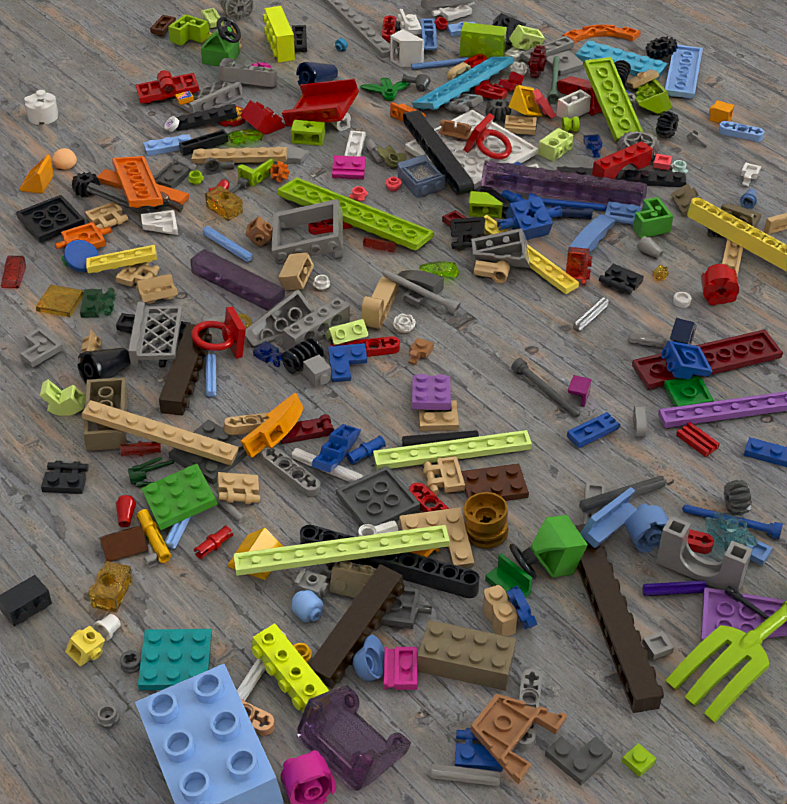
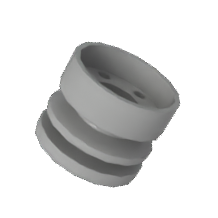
M218 0L228 17L234 21L245 20L253 11V0Z

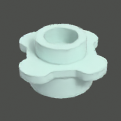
M682 160L674 161L671 164L672 172L686 174L688 172L686 162Z

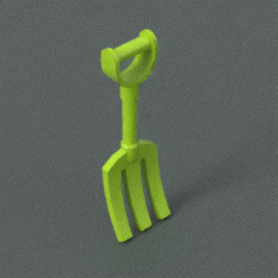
M787 600L775 613L754 630H749L747 633L733 627L720 625L677 666L665 681L678 690L704 662L724 645L728 644L729 647L710 665L686 694L685 698L697 706L721 680L743 661L748 660L749 662L735 675L704 712L706 716L716 723L734 701L768 670L769 659L761 644L763 640L787 621Z

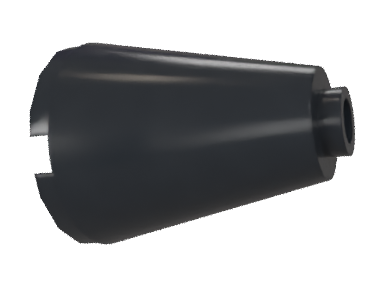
M125 348L92 350L79 354L78 359L80 358V363L77 366L81 378L87 383V380L112 378L130 365L131 361L129 352Z

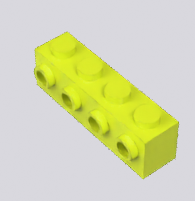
M275 623L253 636L251 647L253 655L257 659L260 658L267 673L277 679L280 689L284 693L287 692L294 707L298 711L301 710L306 716L328 701V688Z

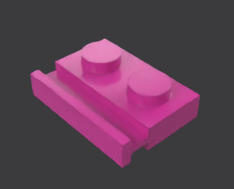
M334 155L332 178L364 179L366 157Z
M385 647L384 690H388V688H394V690H417V647H395V649Z

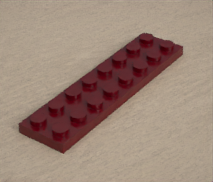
M765 329L695 345L700 346L713 371L711 375L779 359L783 355L781 349ZM661 353L632 361V367L648 390L664 386V381L678 379L673 376L671 371H668L667 362L661 357Z

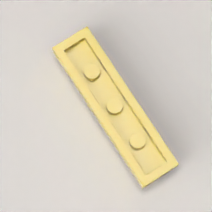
M150 245L86 258L88 273H98L103 270L157 260L156 246Z

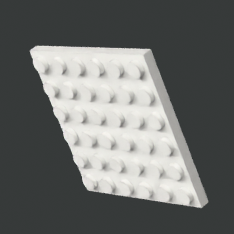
M470 110L451 121H455V127H457V122L469 124L471 130H474L485 117L474 110ZM493 121L488 129L503 133L509 139L512 146L511 154L502 160L487 157L479 150L477 145L467 153L463 148L468 140L438 134L472 178L474 189L494 179L496 175L504 171V168L512 166L515 162L523 163L537 155L538 148ZM442 126L434 129L437 134ZM488 136L483 143L488 150L494 153H503L506 149L504 143L494 136ZM415 139L405 144V150L416 157L426 154ZM427 156V158H428V160L430 161V163L435 167V165L432 163V161H431V160L429 159V157Z

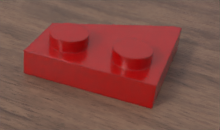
M490 79L482 81L475 88L474 94L481 95L483 98L502 100L507 97L508 90L496 83L494 85L490 84Z

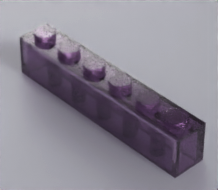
M203 249L190 259L193 274L266 311L285 298V288L206 249Z

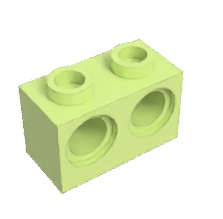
M517 25L509 40L514 48L527 51L536 47V45H541L545 37L538 29Z
M557 128L539 141L538 155L555 161L572 149L573 135Z

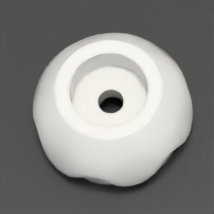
M514 62L510 66V72L514 71L524 76L528 71V67L523 62Z
M403 313L396 316L393 322L394 328L400 333L412 331L416 324L412 315Z

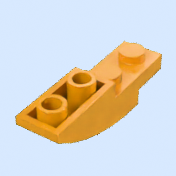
M293 393L266 414L267 420L240 440L249 457L253 458L265 447L273 448L293 428L304 409L297 393Z

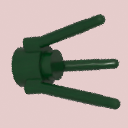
M158 457L128 468L131 484L136 483L137 487L154 483L143 482L144 479H147L146 472L173 464L174 460L152 465L162 460V457Z

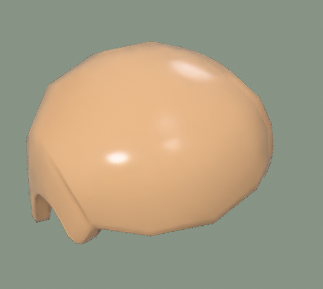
M68 148L58 149L52 157V164L56 169L68 170L74 167L77 162L75 153Z

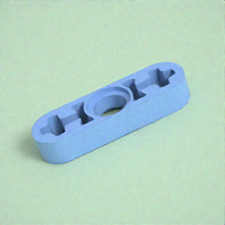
M723 121L719 125V133L722 135L755 142L762 141L765 131L759 127Z

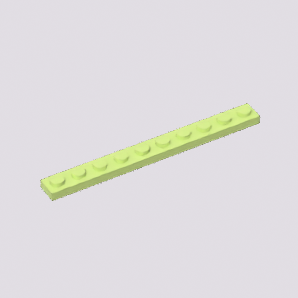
M446 525L234 553L236 576L449 547L450 540Z

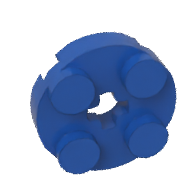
M516 585L510 588L507 594L511 604L517 611L523 628L530 629L538 625L534 615H531V608L519 586Z

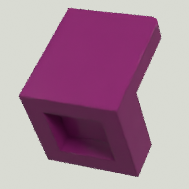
M573 375L568 387V393L582 396L581 406L585 407L590 394L592 379Z

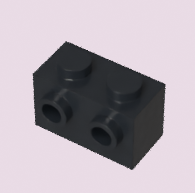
M36 575L0 595V611L13 626L26 621L29 617L52 604L49 590Z

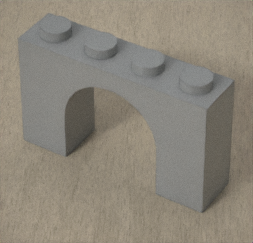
M670 516L662 530L656 563L697 581H705L707 585L725 591L728 586H731L735 589V592H739L744 583L753 549L731 541L724 554L723 561H706L698 557L688 545L691 524Z

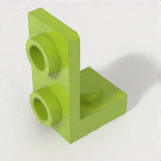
M269 159L254 170L243 164L239 165L238 180L239 178L248 179L247 183L254 187L271 175L269 171L272 164H274V160Z

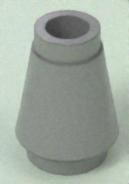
M642 237L637 245L640 252L657 259L664 252L650 237Z

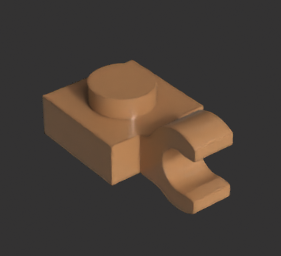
M417 338L409 348L411 358L408 363L416 365L420 358L426 359L434 349V343Z

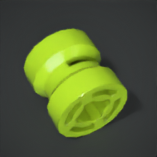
M562 117V130L566 132H579V117Z

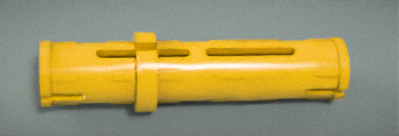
M147 509L140 510L136 517L142 526L144 535L148 537L159 562H168L172 555L159 533L158 524L153 521Z

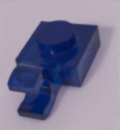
M599 134L584 135L583 142L586 148L592 149L593 157H600L599 150H601L603 142Z

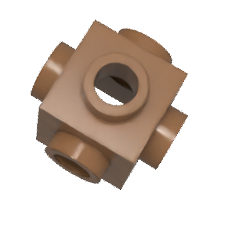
M258 216L248 224L245 235L253 243L261 247L272 240L273 227Z

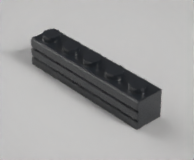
M222 129L180 142V152L184 156L193 153L196 149H207L228 142V134Z

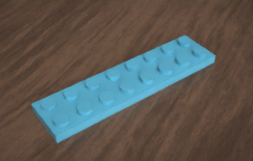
M490 57L412 102L413 107L420 108V110H436L440 105L449 103L450 99L459 97L462 92H467L471 87L478 86L481 81L488 80L490 76L498 74L500 70L509 68V65L514 63L513 57Z

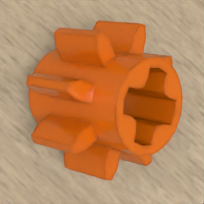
M280 161L277 164H272L269 171L272 175L271 179L282 182V179L287 180L290 173L287 169L288 165Z

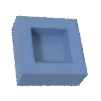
M753 538L748 545L749 548L753 549L750 560L763 566L772 553L773 547Z

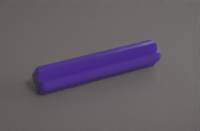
M705 581L644 584L642 590L644 596L703 593L707 585Z

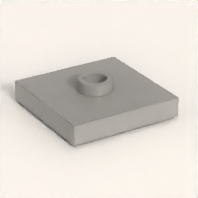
M569 50L546 57V64L552 69L554 57H559L558 74L560 76L584 68L583 62Z

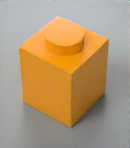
M717 100L709 109V114H711L710 121L717 123L723 121L730 122L735 105Z

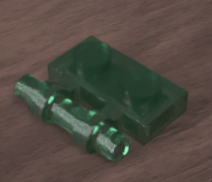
M108 288L107 292L103 294L102 289H84L80 309L81 318H99L100 313H104L105 316L111 315L114 308L113 301L116 296L115 290Z

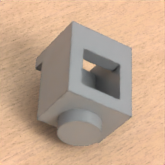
M302 567L294 581L295 594L299 591L310 590L321 599L322 596L327 595L329 590L327 576L309 571L307 567Z

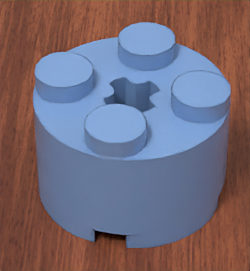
M645 503L638 506L637 511L624 521V525L637 550L649 553L653 552L651 548H659L662 530L669 519L661 507L649 506Z

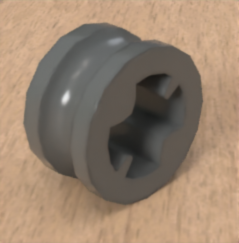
M130 650L121 655L120 663L122 670L125 673L131 674L140 669L141 659L138 652Z

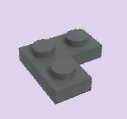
M561 736L545 751V756L579 785L587 781L613 754V751L596 737L579 751Z

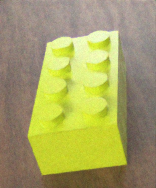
M282 7L264 8L263 22L265 27H263V31L273 52V57H276L278 63L295 60L294 34Z

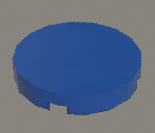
M84 240L71 241L64 250V260L71 269L78 272H88L86 258L99 256L97 249L91 243Z

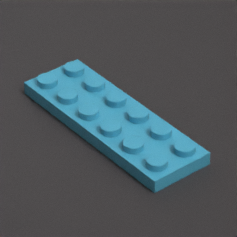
M587 41L576 53V57L582 61L612 57L614 63L618 60H625L631 66L629 74L634 76L650 69L658 71L659 77L655 78L656 80L660 78L668 63L661 60L640 56L633 52H626L622 49L612 48L594 41Z

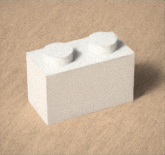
M580 89L558 99L557 116L560 118H572L573 116L579 117L589 112L591 96Z

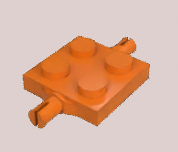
M91 222L62 231L61 235L64 241L55 243V248L57 250L62 249L71 241L84 240L98 249L106 246L103 235L112 233L111 227L108 226L100 229Z

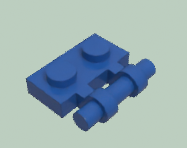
M470 728L456 730V739H464L465 744L456 743L455 766L503 772V767L483 745L473 744V740L478 739L470 731Z

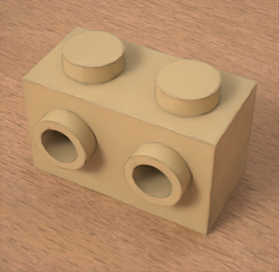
M308 252L289 254L278 277L285 291L304 289L314 267Z

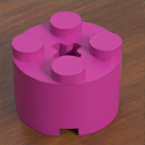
M314 750L296 758H289L283 763L284 769L281 772L280 779L291 804H324L330 792L332 795L334 794L336 781L326 760L318 751Z

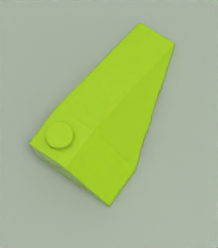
M656 79L637 87L638 91L636 92L637 97H635V101L639 106L657 114L669 111L672 108L667 90Z

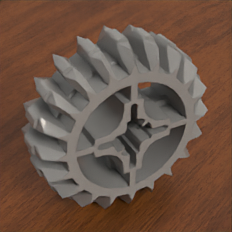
M629 131L620 136L617 150L620 151L643 141L653 149L651 162H653L656 154L660 152V144L657 137H653V134L643 133L642 131Z

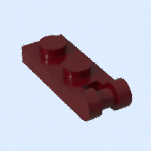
M324 414L316 419L296 422L280 442L281 444L330 436L334 431L329 415Z

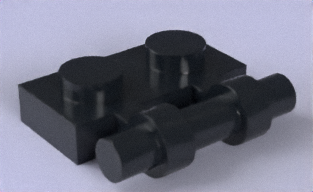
M484 217L451 219V236L458 237V242L451 243L452 249L464 250L465 248L472 247V241H464L465 236H472V239L479 238V235H486Z
M613 263L607 269L605 275L600 276L599 282L604 283V286L614 287L621 293L631 294L643 282L644 276Z
M60 460L48 462L47 470H54V472H45L41 485L42 492L82 494L86 475L80 472H88L89 465L82 464L80 461H74L73 463H63ZM63 471H72L71 473H62Z

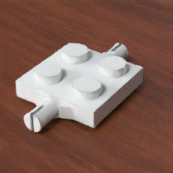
M475 3L435 7V11H432L431 14L433 17L442 15L448 21H452L472 14V8L469 6Z

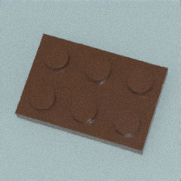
M519 463L461 471L467 500L471 496L482 492L495 493L505 501L529 497V491Z

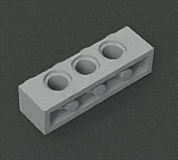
M337 297L283 329L284 347L289 350L309 337L317 341L325 338L329 328L350 322V306Z

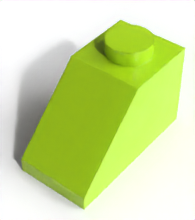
M470 192L469 216L483 217L488 215L491 218L502 219V202L487 192Z

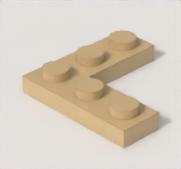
M461 507L399 516L401 531L446 525L450 540L448 551L451 564L464 568L474 566V559Z

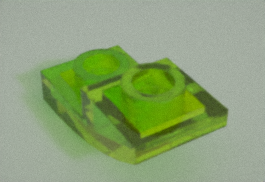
M242 129L228 133L231 143L240 145V143L246 144L247 139L254 142L256 140L262 141L263 134L255 129Z
M430 262L419 267L420 271H426L440 277L443 275L445 277L457 278L459 275L456 263Z

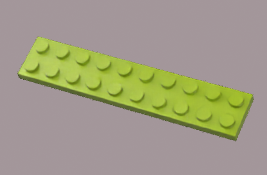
M297 177L277 189L278 196L303 206L338 199L343 211V222L351 224L353 227L361 228L368 233L376 234L381 238L391 240L396 244H401L411 250H418L434 237V231Z

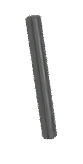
M657 476L580 501L579 507L583 512L608 505L630 487L635 490L632 496L634 497L665 487L667 481L664 479V476Z

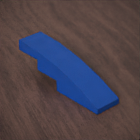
M342 424L329 436V441L321 447L320 454L313 459L311 467L330 473L349 452L358 438L361 429Z

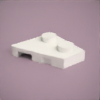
M174 210L141 214L143 230L178 235Z

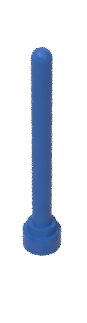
M529 193L528 199L539 196H536V194ZM541 198L544 205L550 206L561 205L562 207L593 208V210L605 211L607 208L605 204Z
M684 505L682 507L685 513L767 532V535H771V538L780 539L783 523L765 524L691 505Z

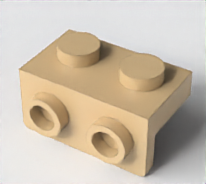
M171 274L137 281L140 299L147 304L154 303L157 299L162 298L169 300L178 295Z

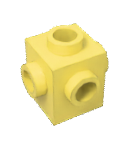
M88 626L84 630H77L72 635L65 652L81 667L91 659L93 661L102 654L105 639L99 632Z

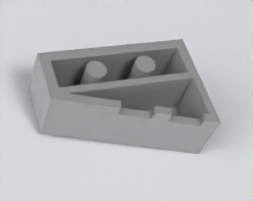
M522 228L471 239L473 255L478 261L496 263L503 260L508 262L510 266L530 268L527 241Z

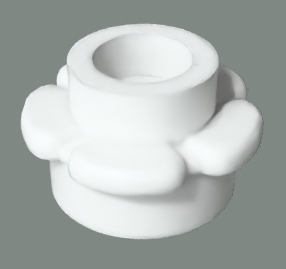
M318 275L315 277L313 286L321 291L326 290L330 286L329 278L326 275Z

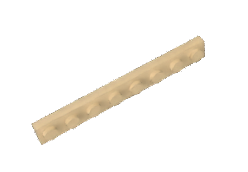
M92 400L89 401L82 412V419L227 465H232L238 454L239 447Z

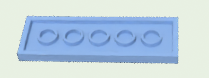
M677 45L678 49H676V52H673L665 89L670 97L694 99L703 48Z

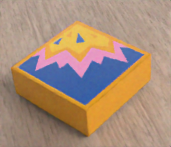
M190 91L175 94L176 100L180 105L194 101Z

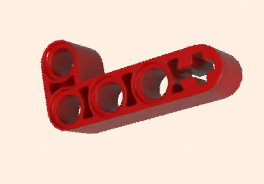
M569 76L557 82L558 91L562 94L569 95L581 89L591 96L588 114L593 116L602 112L589 80Z

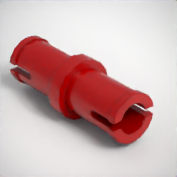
M225 525L215 534L207 536L203 543L194 548V552H197L195 555L199 559H203L213 550H218L222 543L233 537L230 527Z

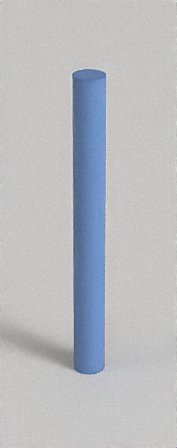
M468 57L411 64V69L458 65L467 60Z

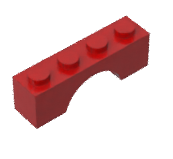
M641 141L596 160L593 164L591 178L599 184L605 185L614 181L619 171L628 164H631L637 170L650 165L653 149Z

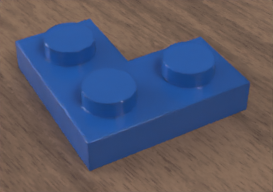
M365 343L328 347L332 382L351 381L349 365L367 363Z

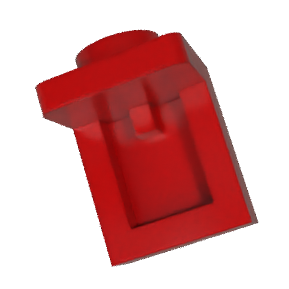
M511 71L509 79H500L498 85L511 92L515 90L516 86L522 85L524 76Z

